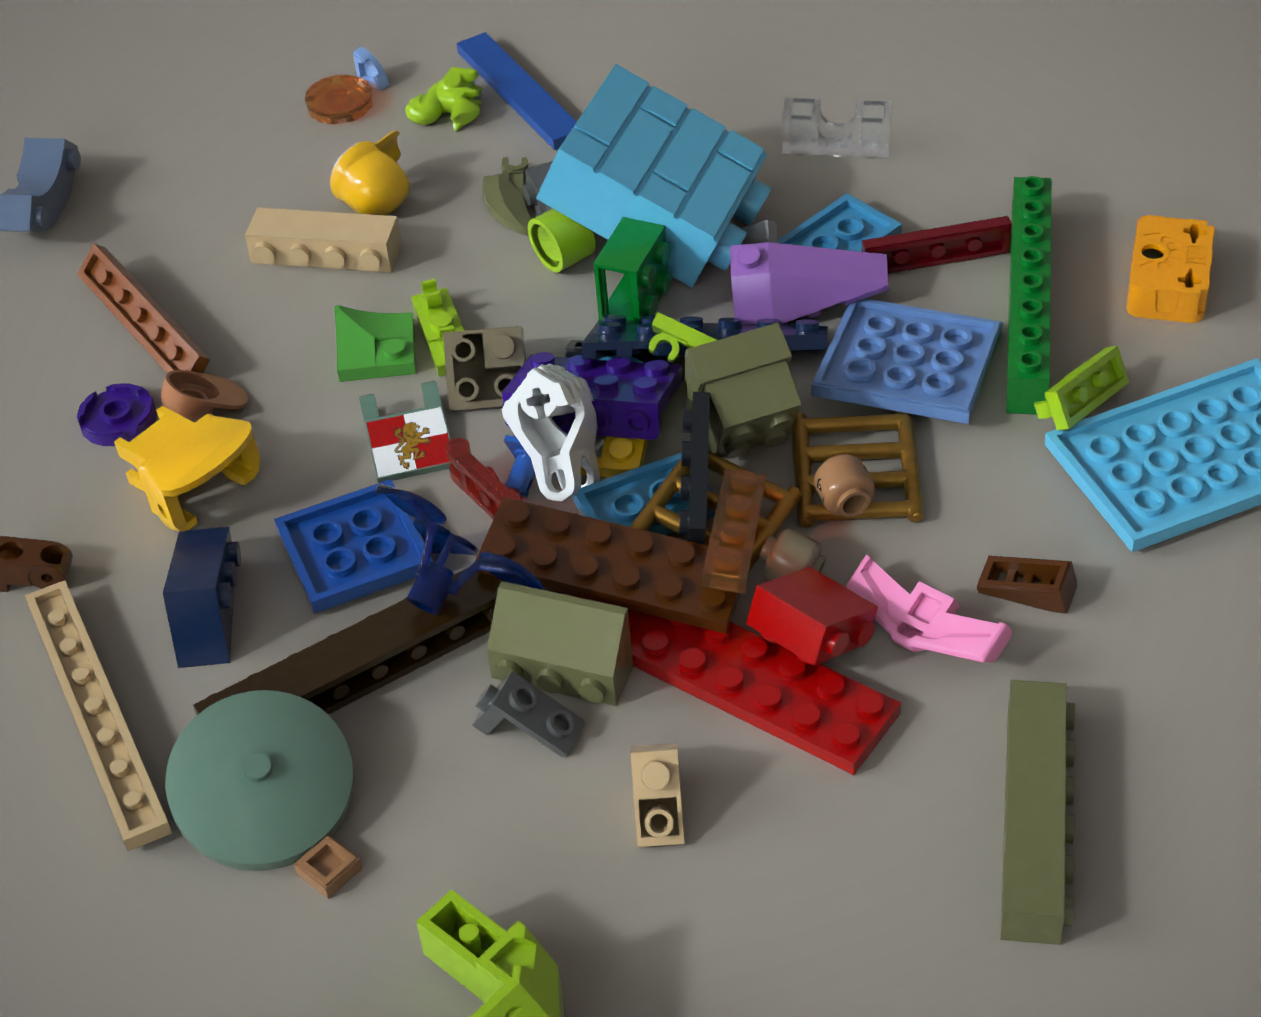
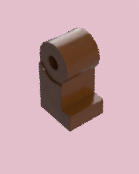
M0 536V592H8L10 585H35L43 589L61 581H66L73 559L71 550L67 546L55 541Z

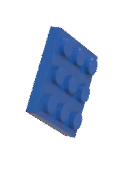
M391 479L274 519L277 532L314 614L435 571L433 560Z

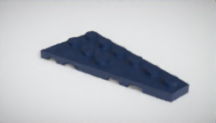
M624 315L603 316V320L597 321L582 342V359H595L596 351L611 350V353L616 354V357L620 358L632 357V355L642 353V349H649L651 339L657 335V333L653 332L652 328L655 316H643L642 321H626V316ZM689 316L680 318V323L716 340L779 323L790 351L826 349L828 342V326H820V322L817 320L804 319L797 320L796 325H781L780 320L771 318L759 319L757 324H742V319L732 317L720 318L719 323H703V318ZM661 343L652 355L669 356L672 346L668 343ZM679 344V355H685L688 348Z

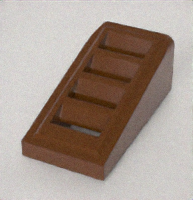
M989 555L977 584V590L981 594L1050 612L1067 614L1077 588V579L1072 561ZM1001 572L1007 573L1004 581H998ZM1018 576L1023 577L1022 582H1017Z

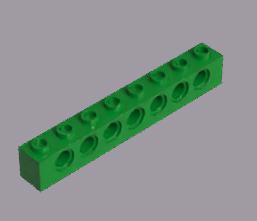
M1037 176L1014 177L1011 210L1012 229L1006 413L1037 415L1034 403L1045 401V392L1049 390L1052 178H1040Z

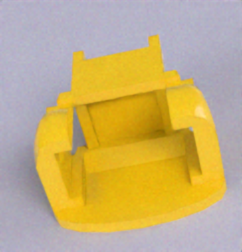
M161 406L156 410L159 417L158 421L130 442L119 437L114 443L119 457L137 468L138 471L131 468L126 472V476L131 485L146 493L152 513L158 515L160 520L170 530L177 532L188 531L198 521L196 516L181 508L178 496L205 483L221 471L233 482L246 485L259 472L260 455L249 421L206 414L194 423L174 411Z

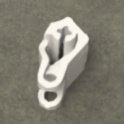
M550 363L547 365L541 364L538 368H533L527 374V377L511 398L505 401L502 414L532 460L540 492L549 500L563 502L576 495L580 488L600 481V472L594 447L597 419L591 402L594 399L587 381L573 375L559 365L555 366ZM575 412L576 418L568 435L551 418ZM581 467L585 469L587 474L586 483L581 486ZM554 472H556L563 491L556 490L552 485L551 478Z

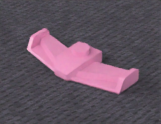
M867 554L845 586L877 605L878 609L874 620L891 635L894 643L911 652L930 650L984 663L995 662L1013 634L1011 628L1002 622L997 624L955 615L959 604L954 598L920 581L912 593L909 594Z

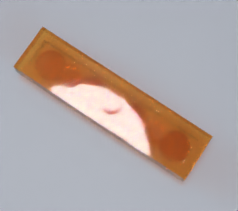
M725 469L703 568L701 587L745 594L764 495L766 475L754 474L747 470L735 471Z

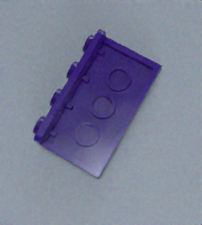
M541 352L531 355L502 391L504 406L505 401L511 398L533 368L549 363L555 366L559 365L573 375L587 381L594 399L591 402L596 412L597 436L655 440L661 433L660 415L683 380L682 365H670L663 360H653L647 363L630 362L629 359L622 357L610 360L582 359V355H576L571 358L554 357L552 353ZM575 412L551 418L565 433H569L576 417Z

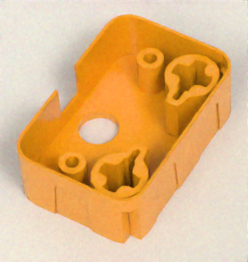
M1145 215L1138 219L1126 310L1130 315L1139 318L1185 323L1200 322L1204 318L1210 285L1209 277L1213 254L1214 226L1207 225L1208 221L1156 215ZM1146 249H1156L1157 252L1164 255L1161 258L1151 259L1145 257L1142 252Z

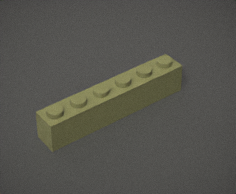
M1010 680L1007 718L1000 940L1061 945L1063 925H1073L1074 896L1065 895V884H1073L1074 855L1065 854V844H1073L1075 817L1065 813L1066 805H1073L1075 777L1066 776V767L1074 766L1075 739H1066V730H1074L1075 703L1067 702V683Z

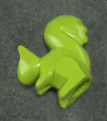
M451 67L441 80L429 88L426 94H419L415 98L410 99L405 108L407 118L418 125H428L437 121L443 112L451 113L454 130L456 132L459 131L464 125L473 121L480 114L482 101L474 99L483 90L482 87L474 82L478 78V71L468 68Z

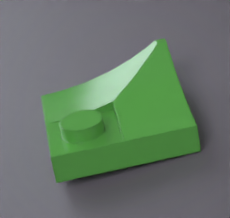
M341 305L334 306L339 382L416 374L413 312L377 313L356 310Z

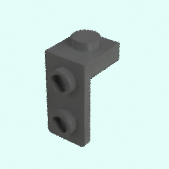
M512 671L497 687L489 684L481 694L475 705L481 711L472 726L488 735L505 718L559 756L565 757L571 751L585 725V721Z

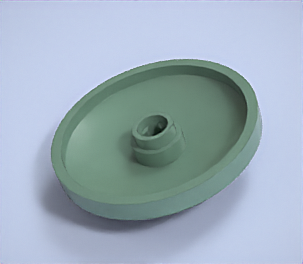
M258 690L243 692L224 698L207 707L182 731L175 742L167 763L165 779L166 796L171 814L181 834L190 845L207 858L224 866L240 870L260 871L281 868L297 862L327 835L332 837L340 827L353 796L354 769L352 756L345 736L338 725L325 711L314 703L302 697L280 691Z

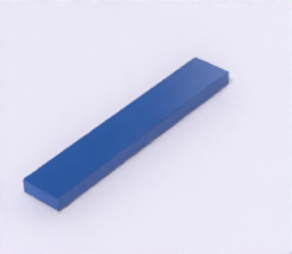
M486 32L456 43L458 54L474 70H477L478 74L554 150L559 149L577 121Z

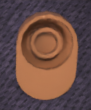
M188 370L169 371L160 390L162 404L192 422L198 421L206 414H212L216 408L241 409L246 406L248 401L246 392L234 382L217 375Z

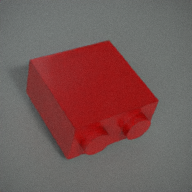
M809 566L757 585L746 624L759 631L767 641L780 644L793 652L800 661L815 666L866 645L875 631V624L873 622L878 606Z

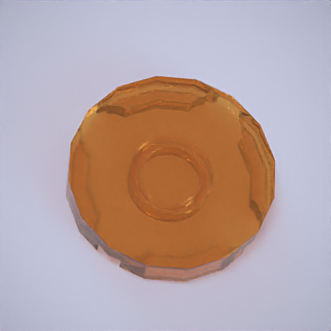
M334 75L323 78L312 84L305 95V104L309 115L315 120L327 124H338L337 119L345 118L347 122L355 121L365 115L373 103L372 89L369 83L360 77L352 75Z

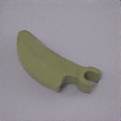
M504 157L502 159L501 174L483 177L482 195L484 204L496 221L515 232L528 235V223L532 218L527 211L522 190L524 178H526L525 169H528V159L522 157L520 165L512 166L509 164L508 157Z

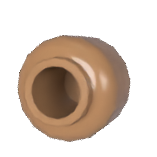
M843 454L830 457L821 464L814 476L815 489L825 508L833 515L842 517L859 515L867 509L874 497L875 485L864 463L856 456Z

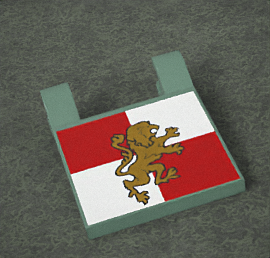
M436 381L421 384L424 408L379 417L374 394L359 397L378 483L389 479L394 481L457 467Z

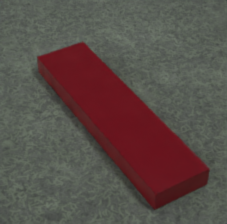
M1008 216L867 239L862 240V252L887 254L888 274L1010 253L1012 223Z

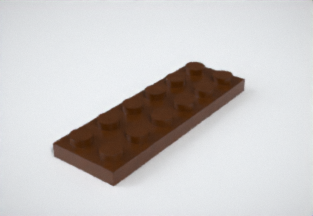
M503 497L475 560L476 572L592 601L628 608V610L727 634L750 567L749 555Z

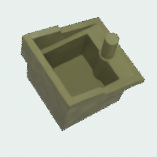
M779 323L686 349L685 381L687 383V408H692L693 392L710 393L708 447L710 452L720 457L726 455L729 459L736 458L747 453L751 447L764 444L765 447H772L784 442L790 434L802 404L788 367L792 354Z

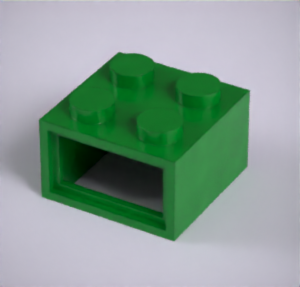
M622 217L593 263L599 320H603L605 315L626 316V321H642L643 316L656 314L660 298L663 293L667 294L672 284V273L668 271L670 243L666 242L665 225ZM605 270L623 273L622 279L608 300Z

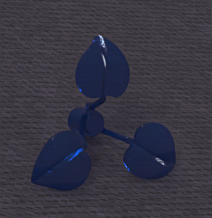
M378 484L376 487V494H385L397 507L415 518L413 525L424 541L420 565L415 572L418 577L406 598L412 605L427 613L438 615L448 594L456 596L459 588L479 570L489 571L503 582L545 590L540 581L525 567L511 559L488 552H481L480 559L476 560L455 581H452L454 573L444 566L449 554L476 556L479 552L478 548L468 540L452 534L448 529L439 525L445 524L447 517L427 499L413 492ZM431 553H441L437 562H430L429 564Z

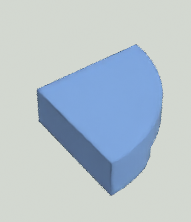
M362 46L353 51L357 79L380 91L388 87L387 76L378 60Z

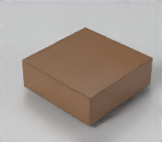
M327 835L293 864L296 874L328 899L362 869L360 858L330 835Z

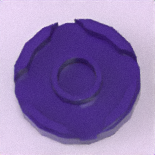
M130 383L106 386V391L98 395L96 391L93 392L81 403L77 413V419L83 436L91 443L101 446H115L114 441L119 437L130 442L154 424L157 418L153 397L149 396V392L145 388Z

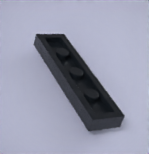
M693 392L692 408H684L682 433H690V441L682 442L681 466L689 467V475H681L680 500L688 501V510H680L679 535L687 536V541L704 545L707 521L710 393Z

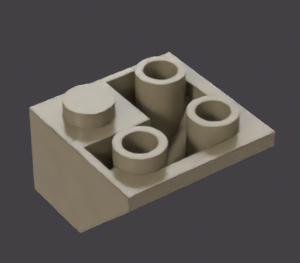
M522 326L443 332L449 411L503 407L502 391L526 362L524 329Z

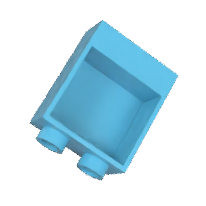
M615 64L558 149L536 199L607 240L622 217L665 225L666 242L670 243L668 271L672 273V277L692 288L707 262L723 271H726L731 263L730 246L741 245L747 234L745 230L730 222L732 217L748 226L751 225L772 189L755 179L768 154L763 152L764 148L732 130L730 132L725 130L726 126L694 108L690 110L684 102L656 86L653 88L648 86L649 82Z

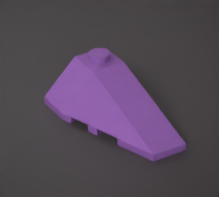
M771 242L730 246L735 318L742 319V324H757L759 319L771 318L780 320L781 325H787V322L808 315L809 319L819 316L822 309L839 303L849 305L889 290L887 254Z

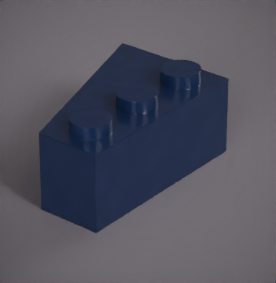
M229 526L179 531L163 589V598L178 668L230 663L234 589L237 586L236 567L241 566V550L238 541L232 542Z

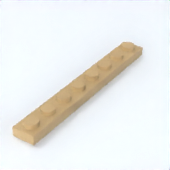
M64 580L24 595L127 851L172 834L165 813L66 581Z

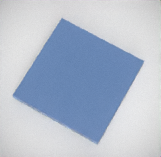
M871 299L854 302L847 306L811 384V396L969 424L1002 335L1003 322Z

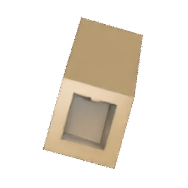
M677 743L631 746L630 759L637 847L685 844Z

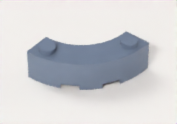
M24 139L22 159L17 173L19 184L15 189H8L0 194V231L43 232L57 221L66 205L75 170L80 168L81 156L77 145L66 139Z

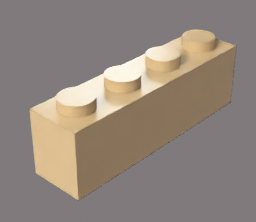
M257 207L245 233L251 263L391 273L402 246L397 216Z

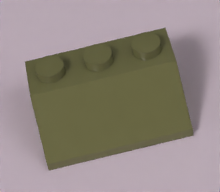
M501 581L498 587L487 646L491 677L503 681L513 671L545 692L582 698L591 703L617 706L633 669L628 608Z

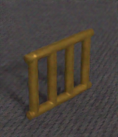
M897 411L896 414L807 418L804 413H798L792 427L795 487L802 493L796 504L798 523L801 527H810L813 525V521L908 517L911 522H919L923 519V503L912 414ZM898 430L899 442L809 446V434ZM843 454L856 456L860 460L901 458L902 471L869 472L873 479L875 488L904 487L905 500L870 502L865 511L852 517L833 515L825 508L824 504H813L812 491H816L813 482L815 475H811L810 462H825L830 457Z
M708 451L709 470L777 503L767 518H764L707 489V508L756 533L746 548L706 528L704 545L749 555V573L759 559L766 540L770 535H776L796 506L802 493L794 486H790L786 490ZM681 459L630 527L648 531L656 521L679 533L680 515L665 507L676 492L680 494L681 475H689V467L681 466Z

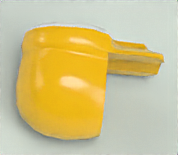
M397 130L390 132L376 143L362 141L354 144L334 164L330 180L332 194L340 201L345 202L357 214L387 216L405 201L410 192L408 178L397 164L401 156L397 143V137L400 133Z

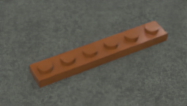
M93 244L77 272L82 281L166 373L173 370L204 373L211 359L106 247Z

